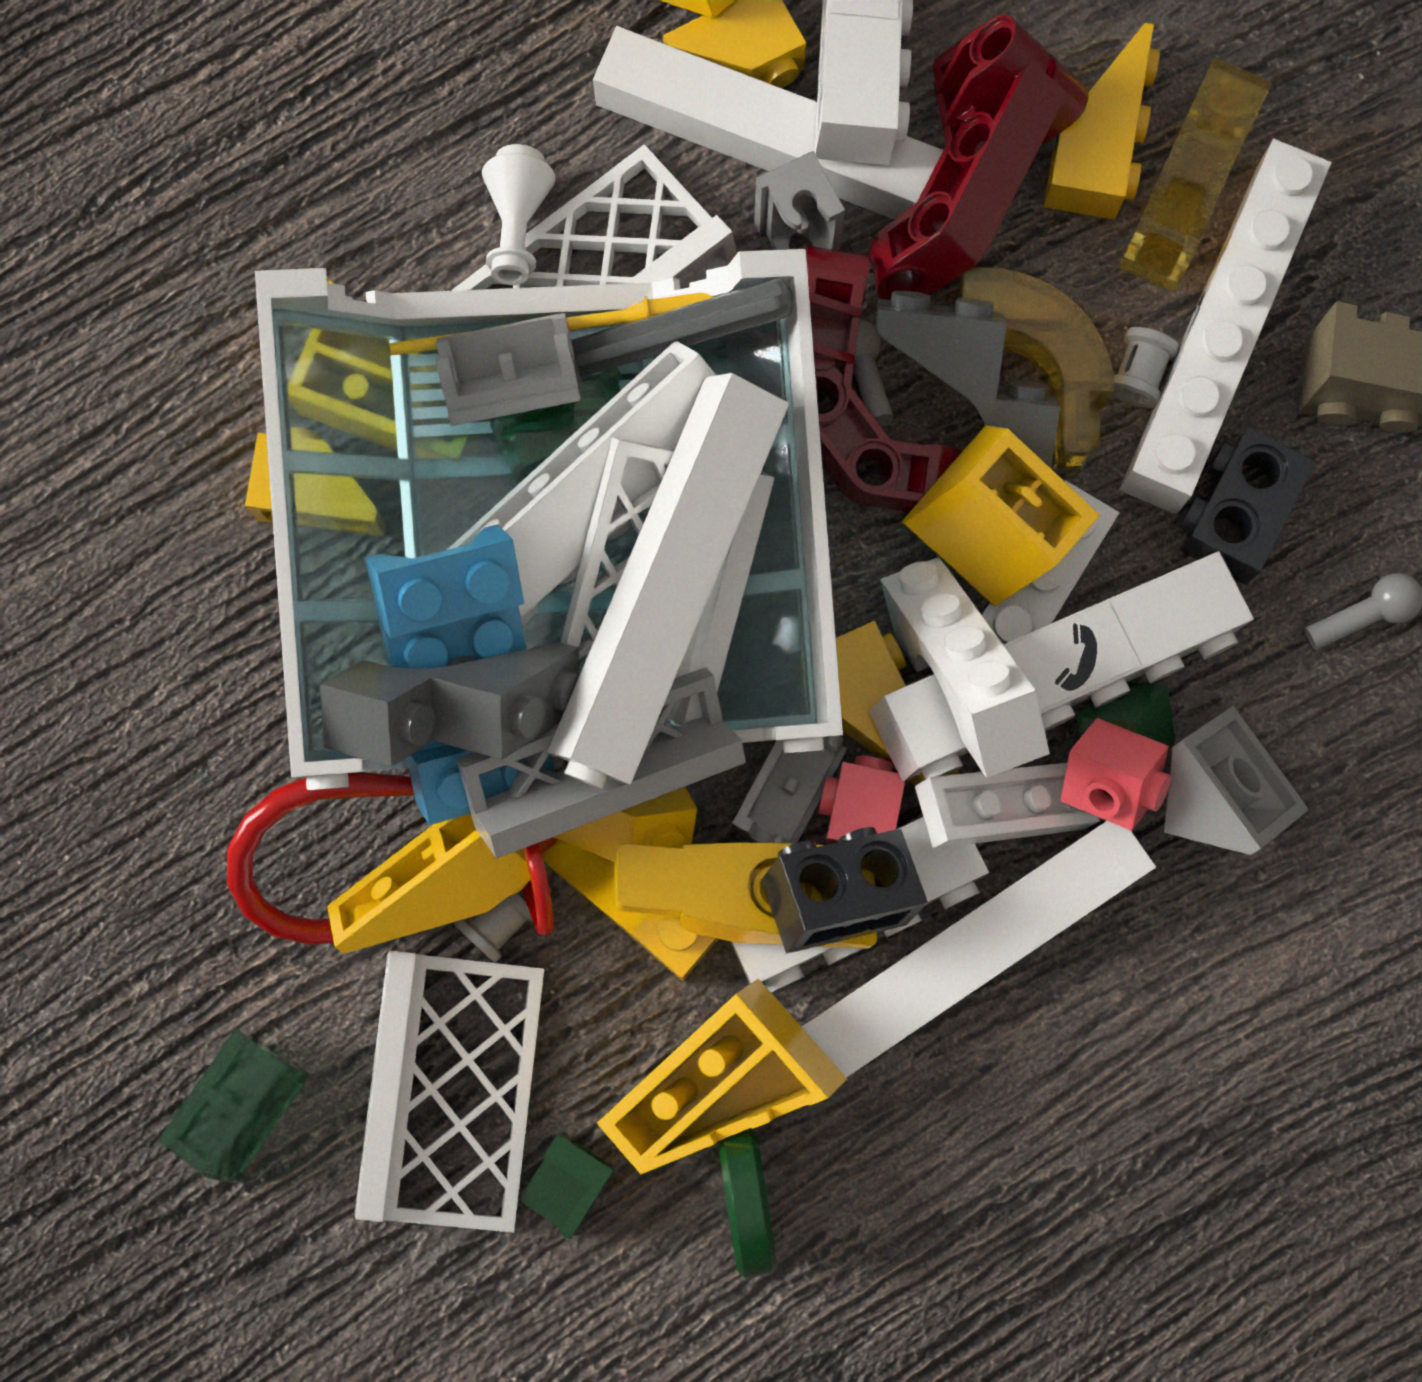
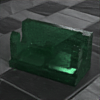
M612 367L582 381L581 401L501 416L490 422L495 438L518 483L524 480L621 391L619 386L621 373L618 368Z
M235 1029L162 1133L158 1142L206 1178L235 1184L310 1073L299 1065L275 1054L272 1051L273 1047L265 1042Z

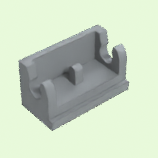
M814 151L756 178L754 226L759 235L763 233L767 235L774 250L790 249V241L799 236L809 239L812 246L840 250L845 209Z
M566 312L437 338L436 345L439 358L436 359V364L448 410L450 426L581 401V379Z
M793 710L790 716L803 714ZM840 736L823 737L824 750L784 753L783 740H777L732 822L731 831L753 843H797L821 799L826 776L833 777L847 751V748L842 746L843 738Z

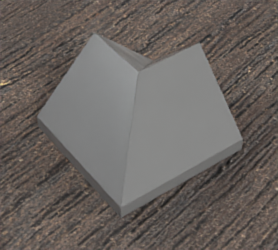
M1234 706L1168 750L1163 772L1171 775V783L1168 790L1164 833L1252 855L1309 810Z

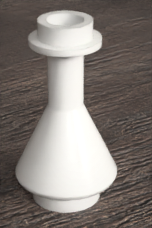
M513 144L499 149L496 156L488 160L482 169V177L502 219L500 248L493 249L487 254L486 265L491 270V275L496 281L508 285H518L526 282L529 274L536 268L535 257L528 251H525L527 223L555 184V173L545 162L544 156L540 151L527 145Z

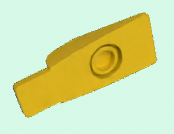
M792 843L683 845L681 849L622 844L615 853V907L619 911L680 916V926L689 932L701 936L736 943L783 945L761 879L778 858V852L792 845ZM861 869L865 879L875 886L874 873ZM800 882L801 889L809 898L823 901L820 892L814 886ZM877 933L817 947L868 949L877 942Z

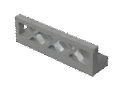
M706 667L674 679L631 785L607 778L603 789H600L564 774L565 769L553 772L543 768L542 765L550 754L548 749L559 723L503 760L476 752L456 759L474 826L496 859L746 763L742 740L722 719L714 675ZM698 693L703 717L680 726H675L666 721L678 700ZM504 765L519 770L509 790L485 799L479 778L480 774Z

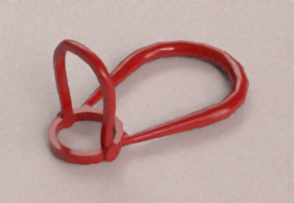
M366 772L348 773L349 787L307 790L305 777L273 790L244 815L227 848L226 884L243 916L273 937L306 945L334 943L329 918L311 920L287 914L262 897L253 879V855L265 832L288 812L318 800L414 796L410 776ZM554 837L523 848L531 880L522 891L538 934L542 936H548L554 931L552 901L542 856L558 840Z

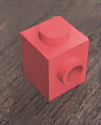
M1096 718L1070 750L1060 801L1132 831L1148 809L1157 812L1166 798L1171 783V775L1163 771L1169 746Z
M859 755L856 756L855 764L842 762L838 778L826 776L818 814L830 816L824 845L838 843V840L845 834L861 828L874 827L877 834L896 830L905 781L902 782L898 773L892 772L894 763L876 757Z

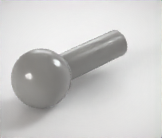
M860 319L853 374L862 402L879 425L884 427L893 421L894 416L875 361L881 350V337L873 324Z
M1393 573L1386 575L1376 583L1371 597L1305 627L1306 636L1312 647L1318 650L1382 619L1390 623L1410 621L1422 608V588L1413 577L1407 574Z

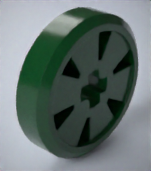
M749 1128L718 1141L736 1269L744 1278L771 1275L777 1266L758 1135L754 1129Z

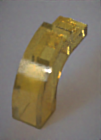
M1215 57L1213 58L1118 268L1176 293L1201 242L1211 213L1232 166L1272 84L1271 81Z
M972 267L961 275L957 288V298H975L991 301L994 303L995 312H1004L1007 321L1004 349L1019 353L1031 360L1047 378L1053 394L1057 395L1060 404L1055 440V468L1080 469L1090 449H1097L1099 445L1100 415L1099 412L1090 411V409L1105 410L1115 392L1111 360L1098 330L1085 312L1066 294L1036 277L1017 271Z

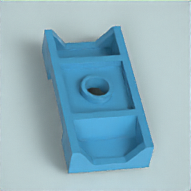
M498 524L485 527L468 545L417 558L382 554L365 557L387 666L438 668L446 667L452 660L462 656L479 660L526 649L519 605L524 604L514 542ZM433 741L407 757L415 802L429 825L471 814L456 759L475 752ZM549 754L542 767L554 772L552 755ZM504 765L480 774L479 778L485 799L509 790L519 770Z

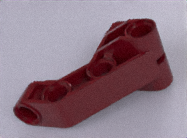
M998 15L986 21L933 60L932 68L936 81L933 85L946 146L917 203L896 216L897 219L878 231V236L872 240L869 249L877 295L880 299L892 300V292L911 291L930 296L974 267L987 252L1041 144L1048 142L1070 127L1079 119L1088 102V89L1058 59L1049 54L1045 47L1016 20L1008 15Z
M807 245L805 249L816 388L824 391L831 401L830 412L818 414L822 467L850 501L866 506L903 511L909 514L962 452L958 449L942 445L914 444L891 440L852 389L851 384L860 316L868 283L870 258L869 255ZM779 320L760 325L768 329L771 334L761 332L756 327L730 334L728 350L732 359L740 367L750 370L765 391L785 401ZM870 458L881 466L884 472L882 485L871 486L859 478L856 472V462L858 459Z

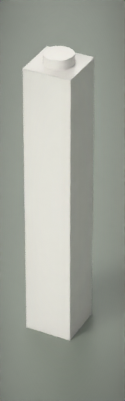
M616 26L593 78L597 106L767 171L776 169L811 151L815 153L816 101ZM907 136L905 141L895 140L889 165L818 159L838 198L896 220V216L917 203L943 150Z
M733 373L705 377L548 749V753L568 761L564 774L600 789H603L607 778L630 785L632 783L790 404Z
M1106 821L803 1025L802 1028L847 1078L1155 869L1156 866L1131 830Z

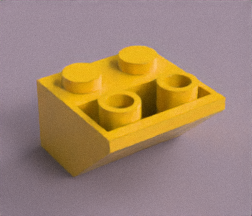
M985 425L903 519L902 523L991 605L996 607L1058 565L1100 517V514L1008 428Z

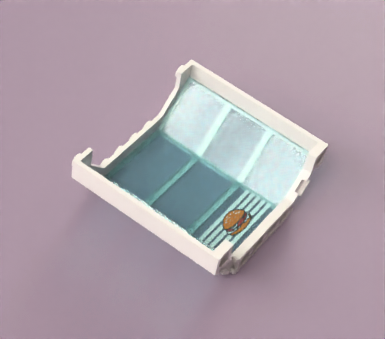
M806 249L739 251L728 266L707 270V279L690 282V287L680 289V279L670 278L649 283L388 293L374 290L366 292L367 302L356 301L350 296H345V285L327 283L326 268L255 271L291 777L306 776L307 790L349 787L348 773L408 768L407 758L389 767L324 748L320 684L363 660L387 665L365 557L382 554L417 558L447 550L659 356L656 355L580 377L581 401L450 426L448 410L436 364V359L439 358L438 350L392 356L390 343L476 331L565 312L568 318L618 311L643 301L645 296L648 299L704 292L716 297L777 278L782 279L786 287H790L793 294V312L788 318L687 346L699 353L716 375L733 373L790 403L762 468V471L775 478L717 694L723 721L742 740V743L783 740L784 753L824 750L823 737L843 735ZM626 323L571 330V339ZM651 506L638 514L643 524ZM632 525L619 537L606 540L604 551L613 566H616L631 555L638 538V534ZM601 564L597 578L605 573ZM576 578L566 584H558L538 603L536 613L522 626L526 649L561 642ZM613 585L591 599L588 617L597 631L602 624L616 589ZM585 628L583 630L581 642L589 637ZM588 655L579 660V675ZM666 720L667 722H669V723H671V724H673V725H675V726H680V725H679L677 722H675V721Z

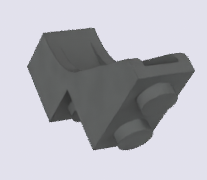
M911 291L892 292V300L878 299L876 327L883 339L970 400L980 413L984 425L1008 428L1051 468L1060 413L1057 395L1047 393V385L1027 380H1012L1009 382V388L998 387L1007 327L1004 312H995L994 303L991 301L975 298H957L955 307L931 305V296Z
M553 643L438 668H401L363 660L320 684L324 748L389 767L396 765L433 741L503 760L561 721L580 676L579 647Z

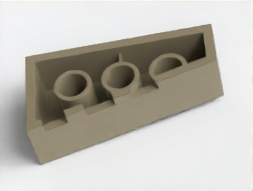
M1336 301L1304 342L1298 413L1317 415L1319 422L1330 425H1347L1354 423L1356 420L1380 422L1379 427L1390 432H1411L1417 430L1418 427H1422V332L1409 329L1410 317L1385 312L1380 315V321L1357 318V305Z

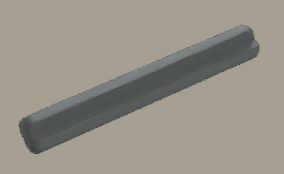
M772 279L572 339L579 375L584 377L660 355L675 340L685 346H691L788 318L793 312L792 291L790 287H786L782 279Z

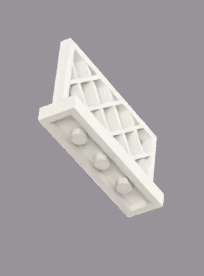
M642 145L526 233L525 251L531 254L540 248L561 249L558 273L532 272L529 274L526 282L513 285V288H524V286L554 287L649 283L676 278L680 279V289L690 287V282L707 279V270L728 266L737 255L733 233L717 215L712 218L645 145ZM644 169L657 182L655 200L622 198L624 184ZM667 193L674 201L665 200V194ZM588 211L610 212L606 236L575 235L577 220ZM620 213L652 214L649 239L617 237ZM663 215L688 216L698 227L682 240L659 239ZM572 249L604 251L601 276L569 274ZM614 253H647L645 269L634 277L611 276ZM657 254H663L657 259ZM485 264L452 289V291L487 289L492 284H508L496 281L491 275V270ZM596 332L570 333L571 339H576ZM588 376L580 377L581 382Z
M616 437L611 439L560 642L579 647V660L589 654L598 633L588 617L591 599L611 585L615 589L617 588L629 559L628 557L616 566H613L604 551L608 533L629 520L639 536L643 522L638 514L652 505L661 484L660 482L630 502L621 486L627 457L650 461L660 481H662L666 472L664 464L669 465L674 450ZM764 471L760 473L675 678L706 667L714 675L718 691L775 478ZM616 500H618L622 508L613 513ZM601 564L605 573L597 578ZM585 628L589 637L581 642L583 630ZM698 693L678 700L666 720L675 721L679 725H683L703 717Z
M389 951L387 953L354 1214L356 1220L378 1222L385 1220L514 1233L544 976L543 968L417 955L416 953ZM426 969L453 972L470 994L442 1017H439L423 997ZM465 974L490 976V978L476 989ZM501 978L528 981L525 1009L504 1024L481 994ZM475 1000L498 1030L468 1054L445 1023ZM421 1009H423L433 1024L418 1035ZM524 1019L520 1045L510 1030ZM439 1029L462 1059L431 1084L415 1063L416 1049L421 1042ZM503 1036L519 1056L518 1073L496 1090L473 1060ZM465 1066H468L490 1096L460 1120L437 1089ZM413 1074H415L426 1089L410 1101ZM516 1085L514 1108L512 1110L502 1096ZM431 1095L454 1125L423 1150L407 1130L408 1114ZM496 1102L512 1122L511 1134L508 1141L488 1156L465 1126ZM460 1132L482 1159V1162L451 1186L428 1156ZM406 1139L417 1155L402 1167ZM508 1152L505 1177L494 1163ZM423 1161L446 1192L425 1209L397 1207L400 1179ZM487 1168L504 1187L501 1216L473 1214L457 1194ZM452 1198L463 1213L438 1211V1209Z

